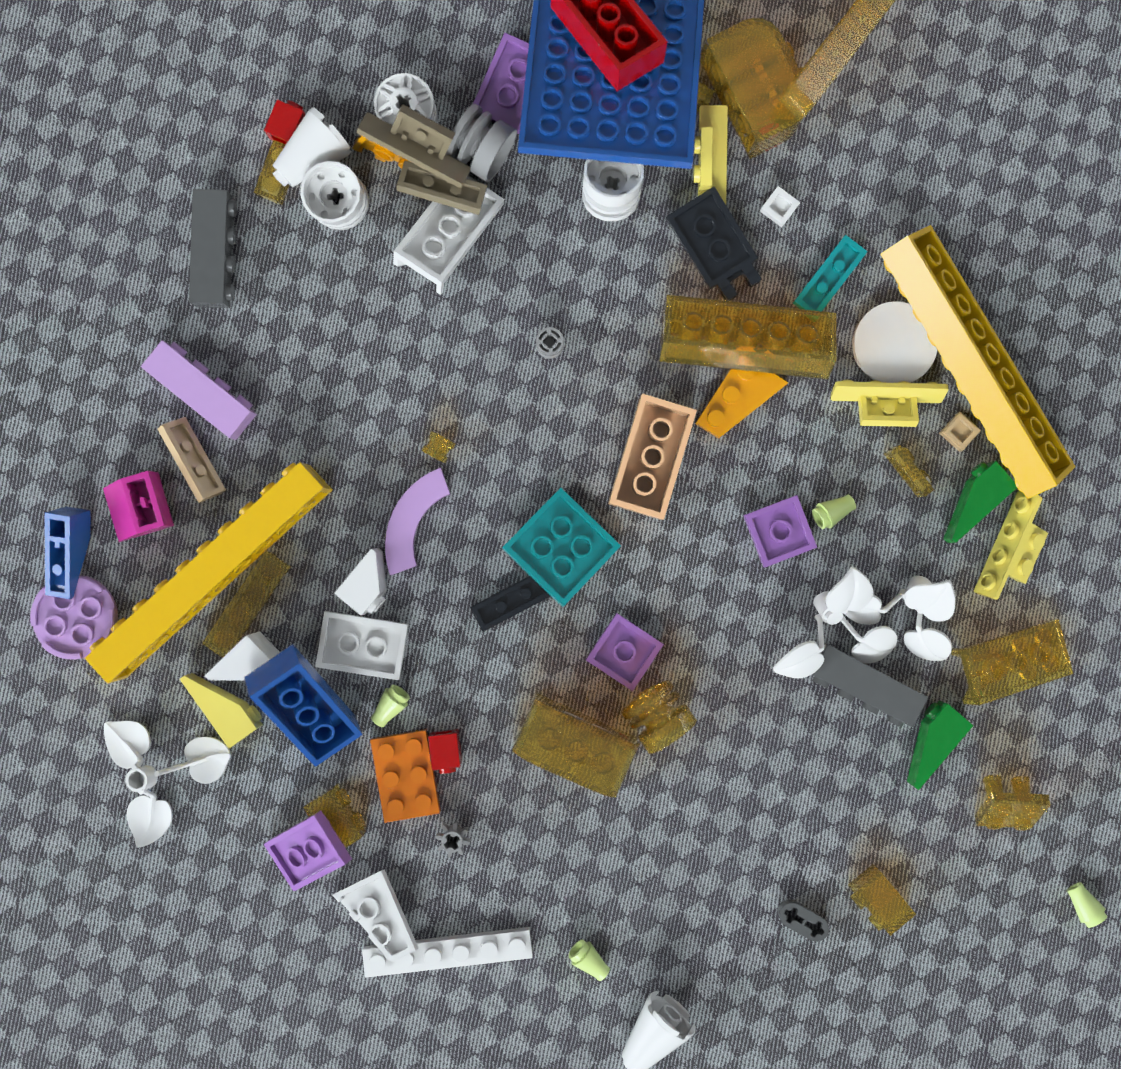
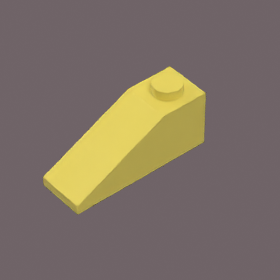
M193 673L180 678V681L228 748H231L263 725L260 721L262 717L259 711L253 705L249 706L246 701Z

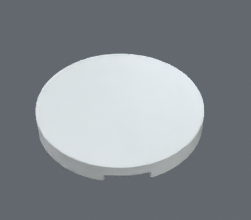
M893 301L874 307L863 316L853 334L852 350L858 367L871 379L885 383H897L900 381L911 383L919 379L932 366L937 354V348L930 343L926 329L915 318L911 304L906 302Z

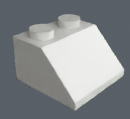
M379 548L370 549L334 593L360 615L376 612L386 600L383 597L387 591L383 551Z
M260 631L246 635L205 677L208 680L245 681L244 677L280 652Z

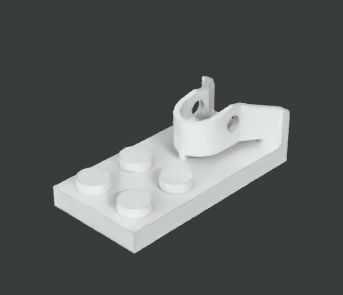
M467 176V178H466V179H469V180H472V181L477 182L476 180H474V179L471 178L470 176ZM487 188L479 215L432 201L394 250L393 264L397 267L408 265L436 284V292L441 295L444 290V283L504 205L505 199Z

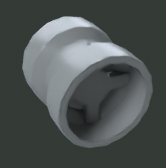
M553 327L543 328L536 337L538 353L546 359L557 358L562 353L564 346L562 333Z

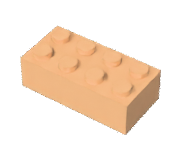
M646 394L640 396L608 504L664 520L697 410Z

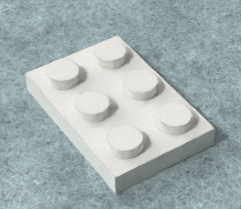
M324 611L315 667L400 680L409 624Z

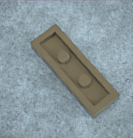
M404 161L397 183V191L479 215L487 191V185L466 179L463 187L459 188L412 162Z

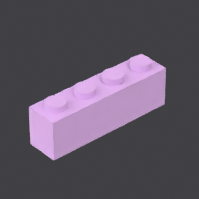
M161 341L141 365V368L228 438L237 440L257 415L250 409L253 404L240 394L237 398L229 392L231 386L219 377L215 380L207 374L209 369L197 359L191 362L186 358L187 351L176 342L170 345Z

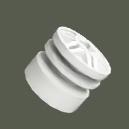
M409 73L394 74L385 79L377 88L374 97V109L378 118L393 125L401 108L400 105L404 103L406 106H410V109L438 123L437 108L433 94L428 84L418 76Z
M587 159L584 164L582 200L586 209L594 217L603 221H619L627 218L636 210L640 201L644 166L642 164Z
M325 161L313 166L301 182L300 195L304 207L311 216L323 225L334 230H346L355 227L364 219L368 211L369 195L366 186L349 167L340 162ZM338 194H341L344 199H340L337 205L333 199H337Z

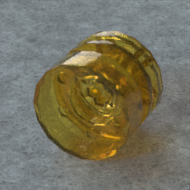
M665 680L657 685L646 688L636 695L621 711L625 720L633 718L629 723L631 729L645 725L638 739L648 754L655 753L669 746L687 733L697 722L686 704L675 708L672 707L680 695L677 691L668 694L674 687L670 680Z

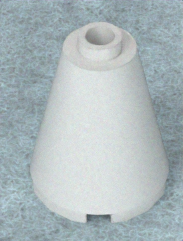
M313 107L306 113L272 165L276 170L272 174L284 187L287 184L291 187L300 184L306 173L316 164L325 161L338 162L352 153L349 150V144L332 124L329 125L326 121L322 122L321 120L325 116Z
M654 991L648 996L622 1051L623 1063L627 1069H649L695 1034V1024L691 1026L688 1022L690 1014L671 996L665 994L662 998L657 996L658 991Z

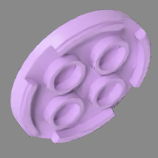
M80 575L72 599L45 595L44 586L33 601L30 622L38 640L42 644L41 646L46 651L63 659H82L92 652L89 647L101 637L106 639L113 632L111 627L118 622V611L113 596L103 584L93 578Z

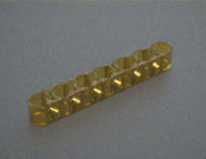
M856 0L778 98L798 120H801L814 107L895 0Z

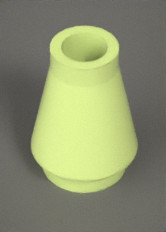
M848 494L841 498L818 503L816 508L812 510V515L816 524L821 529H831L846 515L856 509V503Z
M391 685L390 688H386L375 712L371 716V720L376 725L385 727L392 718L408 706L407 701L410 699L408 693L397 685Z
M1081 882L1067 889L1081 923H1085L1090 928L1106 920V908Z
M580 940L571 948L568 957L572 960V965L592 975L598 981L603 980L608 975L610 967L605 964L591 942Z

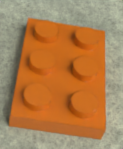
M427 729L372 738L370 742L384 823L439 814L441 810L434 770H432Z

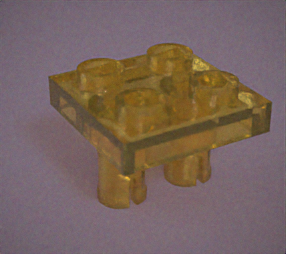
M993 775L985 776L983 783L987 799L974 815L976 826H986L992 830L1003 827H1014L1019 831L1029 830L1051 806L1049 795L1032 794L1029 783L1030 779L1026 776L1023 777V782L1021 776L1011 779L1013 793L1003 792L1001 776L996 775L995 780Z

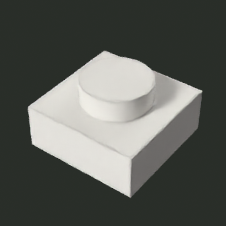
M777 186L760 212L782 228L800 202Z

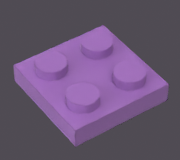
M797 495L743 515L764 568L817 548Z
M616 613L587 656L586 661L633 691L664 644Z

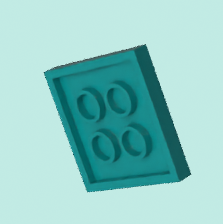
M560 488L502 549L558 604L564 607L621 545Z

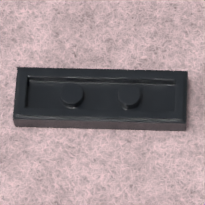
M528 576L471 606L470 609L482 632L547 599L550 595L531 576Z

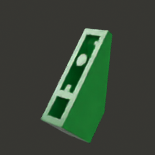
M983 461L970 472L972 476L964 485L944 536V540L947 543L958 542L1017 488L1015 481L997 461L988 463Z
M940 700L937 703H932L926 709L925 717L921 721L907 782L917 790H920L974 726L948 703Z

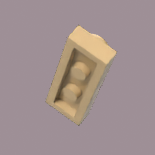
M186 417L162 424L158 428L161 437L198 503L226 491Z

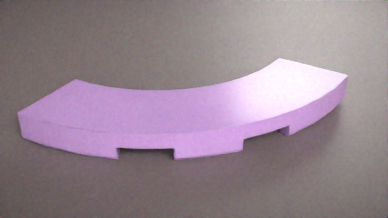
M441 468L426 474L416 481L403 494L392 512L385 540V555L390 575L418 566L414 552L418 524L432 505L450 495Z

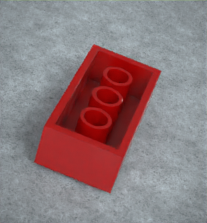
M551 0V9L616 91H619L664 63L668 41L634 0Z

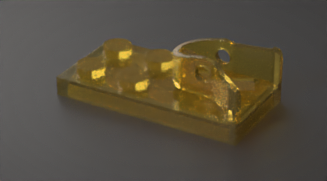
M1059 619L1049 620L965 648H952L950 653L961 658L969 688L962 699L963 704L983 705L1074 674Z

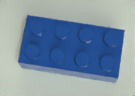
M293 644L244 677L249 697L315 767L363 735L355 714Z

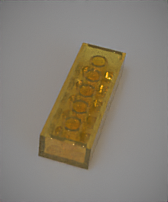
M667 295L662 316L659 361L828 379L836 363V313Z

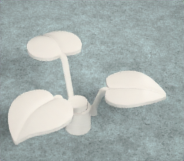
M851 566L844 578L830 591L822 592L815 597L813 604L819 613L815 615L819 644L817 645L815 641H807L794 647L773 667L776 673L791 678H804L812 675L822 666L824 657L820 652L824 650L823 621L830 625L841 621L855 639L859 641L851 649V653L855 659L862 663L878 662L892 652L897 643V635L892 628L888 626L875 627L869 630L863 638L843 616L848 610L859 611L863 609L873 597L872 585L863 573Z
M913 576L906 590L900 589L899 594L886 606L881 607V599L873 595L866 607L859 611L848 610L845 614L852 621L859 624H876L881 619L880 613H886L901 598H904L906 606L916 609L918 612L916 630H908L904 634V643L909 651L920 658L930 661L946 660L952 651V643L945 633L933 628L922 629L923 614L933 621H945L953 615L956 599L951 580L931 583L929 579L923 576Z
M109 721L104 723L105 742L111 758L122 768H132L126 775V785L131 791L142 795L132 800L127 809V822L138 848L157 841L166 833L172 823L173 813L171 805L165 800H156L157 795L147 790L157 783L158 776L189 767L190 775L195 781L208 784L218 780L224 774L231 758L230 749L219 739L198 737L185 746L184 753L188 760L187 762L158 771L149 765L141 767L144 762L142 755L150 749L151 745L150 734L146 727L136 721Z

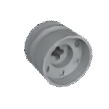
M472 104L454 126L452 131L455 132V135L446 154L465 165L473 158L470 172L488 183L498 173L514 145L517 130L501 119L489 128L492 114L488 111L482 114L483 109L477 104Z

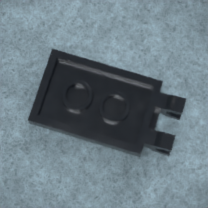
M714 186L666 216L668 224L708 289L711 290L717 286L726 303L738 295L730 282L743 275L749 288L760 283L762 279L752 265L759 258Z

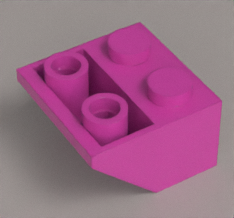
M145 471L121 478L103 488L119 542L174 526L158 472Z

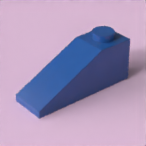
M65 506L45 512V595L64 599H72L74 597L90 541L91 510Z

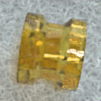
M431 431L429 434L430 440L427 445L422 447L421 451L446 464L448 460L447 454L450 450L454 449L456 444Z

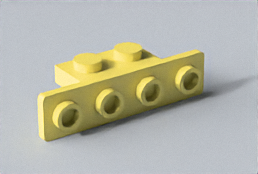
M701 105L699 108V136H695L694 154H698V165H694L693 182L698 183V196L714 186L726 204L728 107L726 105Z
M852 380L835 382L830 396L832 401H858L860 426L916 427L919 423L917 403H941L948 392V384H938L936 382L910 383L907 381L885 383L877 380L854 382Z
M1017 492L974 588L975 593L997 600L1008 577L1017 582L1027 583L1048 535L1046 531L1032 523L1042 502L1041 496L1035 495L1027 499L1023 492Z

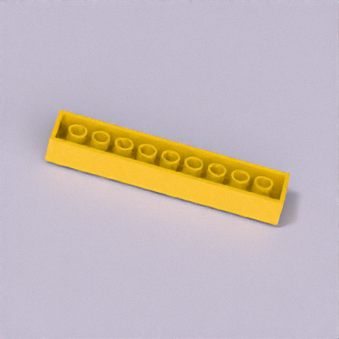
M929 225L912 233L882 252L881 256L884 259L885 268L893 274L898 283L900 293L908 299L913 308L915 318L923 324L930 343L936 346L941 354L943 365L951 371L956 380L958 390L966 396L971 405L973 415L981 421L988 440L994 443L1000 453L1003 465L1009 468L1014 476L1016 487L1028 499L1057 486L1076 466L933 227Z
M299 462L297 465L292 463L281 473L284 476L276 484L271 482L260 492L262 495L260 499L255 503L252 501L247 503L239 511L241 516L233 523L228 521L217 531L220 535L212 542L208 540L196 550L198 555L193 560L189 561L187 559L175 569L177 574L171 580L165 579L153 589L155 594L149 600L144 598L132 608L134 613L127 620L125 618L120 619L111 627L113 632L106 639L101 637L89 647L92 652L84 659L107 684L125 679L333 490L311 465Z

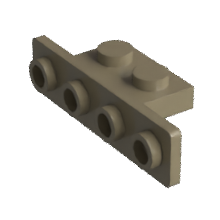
M403 104L393 125L371 113H366L357 129V133L369 141L375 142L459 188L463 187L471 170L469 166L446 154L455 132Z

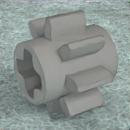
M458 820L452 826H448L444 822L442 825L444 833H436L435 836L437 840H441L437 850L441 851L444 849L447 851L448 858L457 851L460 855H463L464 848L462 844L470 845L471 839L464 837L468 832V827L463 829L459 827ZM449 834L452 837H459L457 843L455 841H447Z

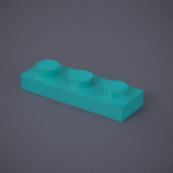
M845 235L800 292L793 304L815 320L868 251Z

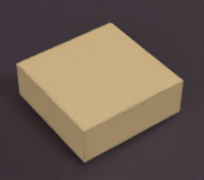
M958 412L939 434L960 452L968 446L981 430L962 412Z

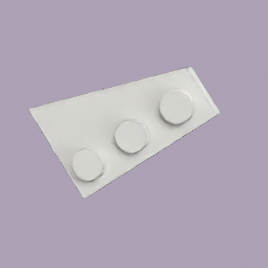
M385 869L333 894V897L347 908L355 922L358 921L367 931L368 937L390 962L419 949Z

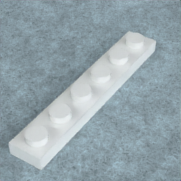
M530 927L416 940L419 949L393 962H390L376 945L363 946L362 949L365 978L533 958Z

